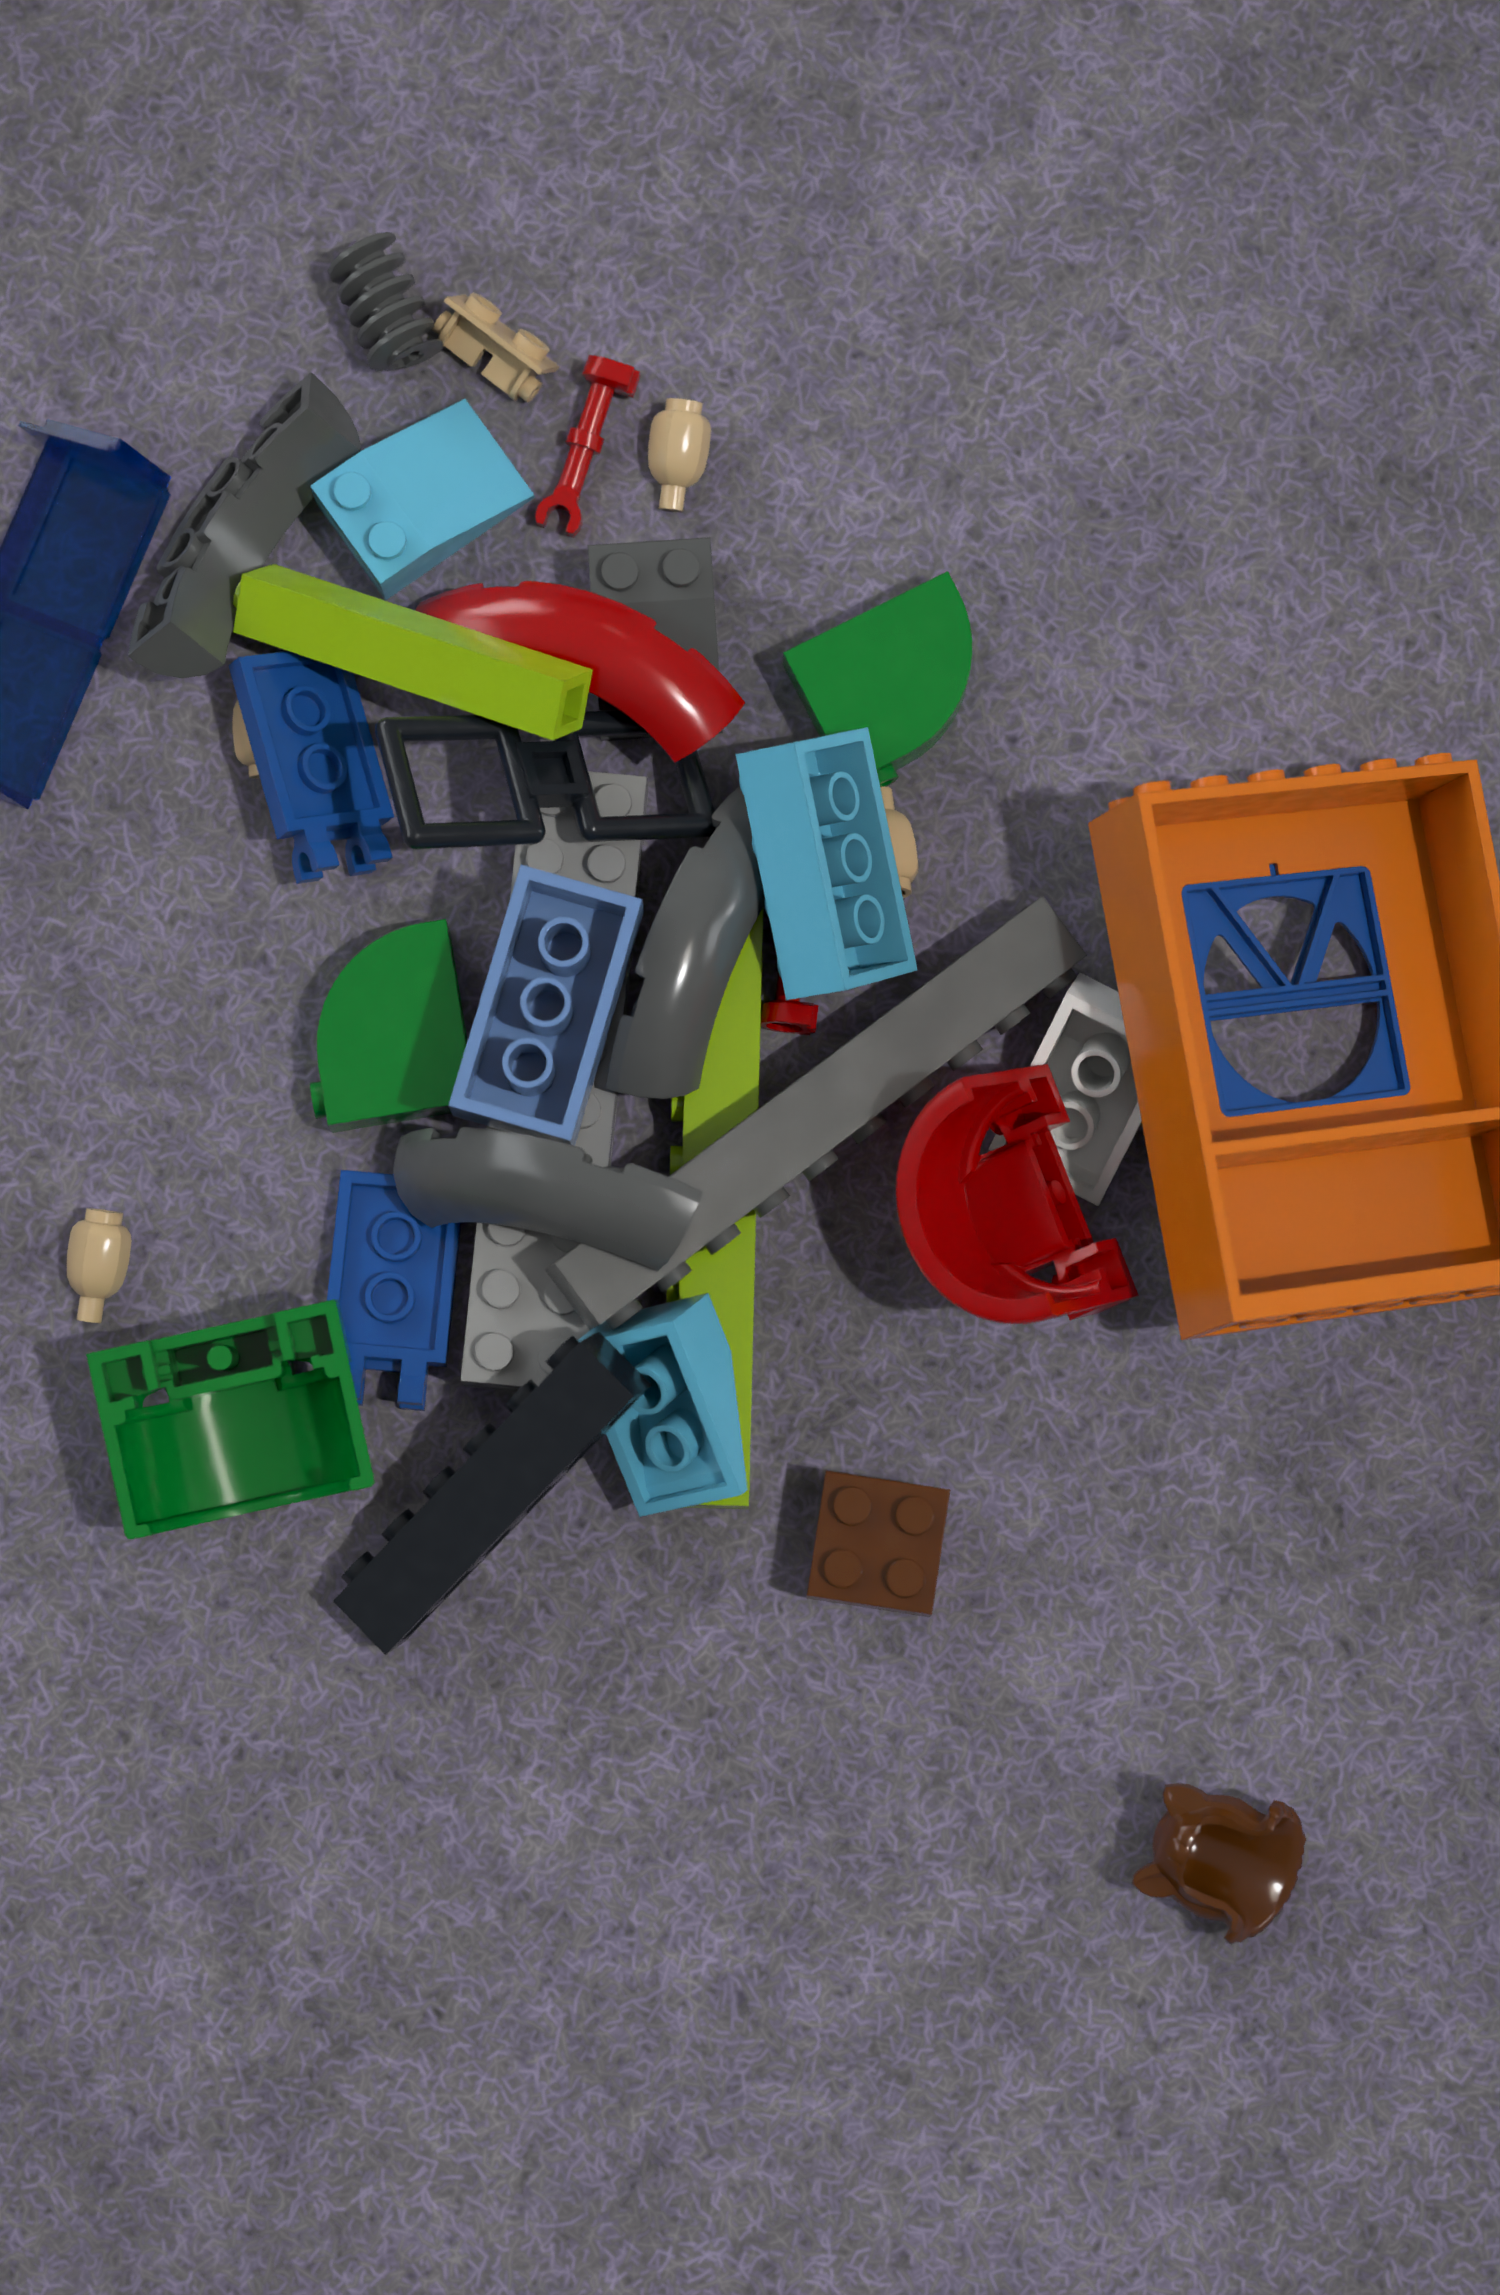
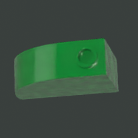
M947 571L783 652V667L820 737L868 727L880 787H887L899 778L896 770L908 765L931 749L955 719L963 702L970 675L972 633L966 607Z
M446 919L406 926L380 937L362 949L340 972L324 1002L317 1031V1059L321 1081L310 1083L315 1118H327V1125L332 1133L451 1113L448 1105L468 1040L451 934Z

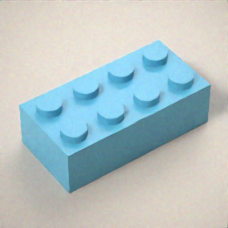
M868 727L736 754L740 774V789L745 798L752 832V847L758 861L765 895V910L770 919L777 953V968L783 982L786 1000L845 991L917 971Z

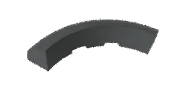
M309 373L264 415L259 422L264 431L241 460L233 456L227 457L204 487L173 535L157 565V571L164 579L154 602H146L140 605L131 635L128 656L141 666L156 674L176 678L203 676L224 666L237 610L233 605L235 590L241 581L242 574L263 567L281 537L314 498L310 485L361 451L359 434L350 415L337 396L313 373Z
M740 786L725 799L712 815V823L716 830L705 847H691L659 907L635 968L639 977L644 979L641 992L634 1003L631 1016L622 1015L618 1025L606 1088L609 1090L640 1098L666 1099L685 1096L700 1087L706 1052L722 997L742 947L761 910L765 906V895L758 861L752 847V832L748 812Z
M462 1127L456 1138H441V1134L433 1128L421 1129L401 1136L396 1149L393 1167L399 1197L410 1213L430 1228L459 1222L517 1227L589 1245L656 1271L660 1270L669 1261L690 1226L703 1193L702 1190L632 1163L627 1164L624 1169L591 1164L593 1159L580 1147L518 1133Z

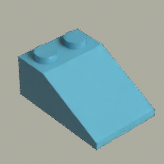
M466 399L360 451L310 485L316 504L385 601L535 498L531 489Z
M709 1293L641 1309L614 1330L605 1321L578 1339L581 1342L599 1331L652 1385L606 1432L639 1517L739 1496L748 1490L732 1354Z

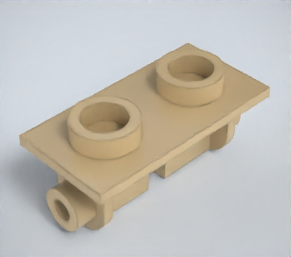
M471 293L469 297L464 294L448 296L444 300L455 312L452 315L446 310L435 321L432 330L439 335L438 339L442 340L443 346L471 367L476 366L486 350L491 353L493 357L481 374L508 394L513 400L521 397L529 403L542 387V383L535 378L537 374L552 373L559 369L560 366L546 356L549 348L544 342L523 329H519L515 333L498 320L502 312L486 298L476 293Z

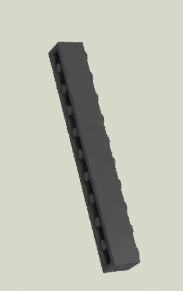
M1041 896L668 1176L702 1190L703 1193L681 1243L669 1261L660 1270L656 1271L621 1256L579 1243L547 1267L545 1271L589 1330L601 1325L605 1321L614 1330L643 1308L636 1297L654 1284H656L661 1292H664L691 1272L692 1269L685 1261L704 1246L713 1255L741 1234L734 1223L754 1209L760 1218L790 1196L783 1187L801 1172L810 1181L836 1162L839 1158L832 1150L835 1146L850 1135L859 1144L887 1123L880 1113L897 1099L906 1108L932 1089L935 1084L929 1078V1075L947 1062L950 1068L955 1071L983 1050L976 1039L992 1027H995L1000 1035H1002L1027 1017L1030 1011L1024 1005L1026 1001L1041 990L1049 999L1073 982L1077 975L1071 967L1086 957L1087 954L1046 899Z

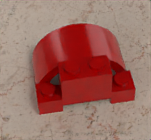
M1048 1064L965 1076L949 1084L926 1104L915 1119L903 1144L896 1176L897 1212L905 1242L915 1263L930 1284L955 1306L979 1318L997 1323L1029 1324L1068 1315L1069 1320L1100 1313L1139 1296L1117 1238L1098 1242L1093 1241L1050 1131L1071 1121ZM989 1128L995 1134L1004 1136L1008 1144L979 1155L982 1142ZM1055 1265L1057 1274L1052 1277L1051 1283L1030 1276Z

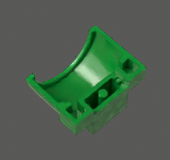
M337 1299L86 1354L124 1533L128 1539H137L278 1506L368 1488L374 1484L372 1466L349 1362H352L340 1304ZM293 1361H306L312 1365L314 1370L295 1374ZM163 1388L165 1389L169 1402L143 1407L144 1399L148 1395Z

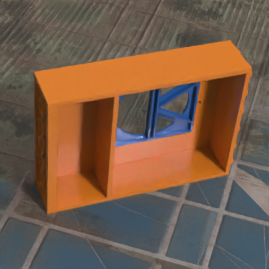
M1437 753L1416 759L1414 761L1415 766L1397 767L1395 758H1386L1361 764L1359 766L1360 771L1342 773L1340 764H1326L1309 768L1303 771L1304 777L1285 778L1284 770L1275 769L1254 773L1247 777L1248 782L1229 784L1227 775H1214L1190 782L1191 788L1174 790L1171 789L1170 781H1155L1134 787V796L1109 802V811L1088 823L1181 1340L1500 1296V878L1477 759L1453 762L1451 753ZM1271 897L1293 898L1313 905L1314 911L1291 982L1239 916L1237 911L1240 908L1254 901ZM1336 923H1339L1356 942L1367 962L1371 976L1316 982ZM1216 936H1221L1261 988L1205 994V966L1211 945ZM1377 1002V1025L1374 1042L1370 1054L1358 1075L1349 1085L1335 1095L1326 1099L1304 1102H1289L1274 1098L1258 1090L1243 1079L1220 1050L1213 1036L1210 1022Z

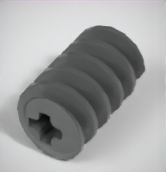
M390 232L376 233L356 242L340 253L328 269L332 282L341 285L338 290L340 301L342 304L350 306L347 313L351 325L360 328L357 334L358 341L361 347L370 349L366 358L370 368L376 371H392L417 365L438 354L444 347L441 339L423 341L422 336L434 327V322L432 318L426 317L414 320L412 317L414 313L425 305V301L422 296L404 298L403 293L415 284V279L412 274L394 276L393 272L401 267L406 260L403 253L384 254L383 250L396 241L395 234Z

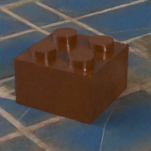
M826 1471L806 1598L931 1617L950 1489Z

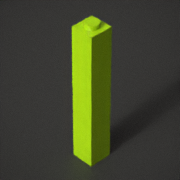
M276 564L243 573L241 581L235 590L233 605L237 610L233 632L552 741L582 729L593 669Z

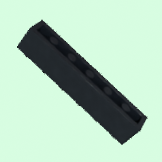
M599 1331L581 1342L574 1336L567 1339L546 1361L553 1371L539 1385L532 1379L529 1380L504 1405L512 1414L497 1429L491 1423L487 1424L466 1444L463 1450L470 1458L456 1472L450 1466L446 1467L425 1487L422 1493L429 1501L416 1514L408 1508L385 1529L382 1536L389 1543L375 1557L369 1551L365 1552L341 1576L348 1586L333 1602L385 1655L404 1643L652 1386Z

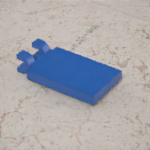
M290 651L242 656L235 659L228 667L277 840L294 838L292 867L296 883L319 881L323 878L322 871L337 868L340 864L334 846L330 841L347 839L345 858L349 875L357 876L377 870L375 863L388 862L393 858L389 843L382 833L380 825H384L394 818V813L354 673Z
M341 1170L327 1301L339 1300L352 1362H349L358 1406H363L366 1370L400 1373L397 1397L400 1409L425 1411L428 1366L447 1367L462 1222L448 1223L430 1228L414 1217L398 1195L394 1174Z

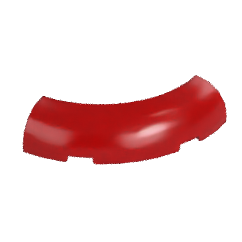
M523 581L517 587L496 586L484 588L483 583L445 591L420 602L415 610L593 669L589 692L615 706L643 727L662 746L674 762L695 752L714 738L734 719L745 704V701L729 681L696 649L690 648L687 652L676 642L654 629L656 622L652 618L620 602L593 592L561 584L537 581Z

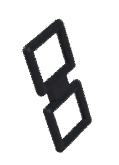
M621 710L585 711L582 729L554 741L522 742L517 728L479 715L385 717L380 719L375 726V734L402 838L405 845L411 849L538 844L546 835L540 808L572 807L580 836L588 842L703 838L712 836L716 830L712 823V815L715 810L697 750L675 762L689 813L600 816L578 736L649 734ZM495 739L517 820L425 823L404 742Z

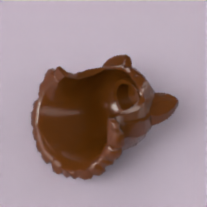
M1166 1784L1162 1797L1168 1811L1161 1818L1154 1831L1152 1842L1154 1859L1133 1875L1132 1884L1147 1896L1171 1897L1198 1917L1224 1922L1229 1928L1224 1936L1228 1944L1243 1942L1248 1937L1252 1938L1257 1936L1258 1933H1262L1272 1923L1273 1918L1279 1915L1283 1905L1288 1902L1291 1891L1295 1888L1298 1879L1297 1872L1302 1868V1855H1304V1845L1307 1839L1299 1816H1297L1292 1807L1277 1800L1272 1802L1269 1807V1813L1265 1815L1236 1797L1207 1795L1201 1789L1190 1784Z

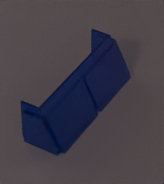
M51 419L46 420L44 427L20 421L18 425L42 443L44 448L0 547V799L29 810L32 800L36 801L41 798L102 656L100 652L102 643L112 633L171 496L167 487L172 477L122 439Z

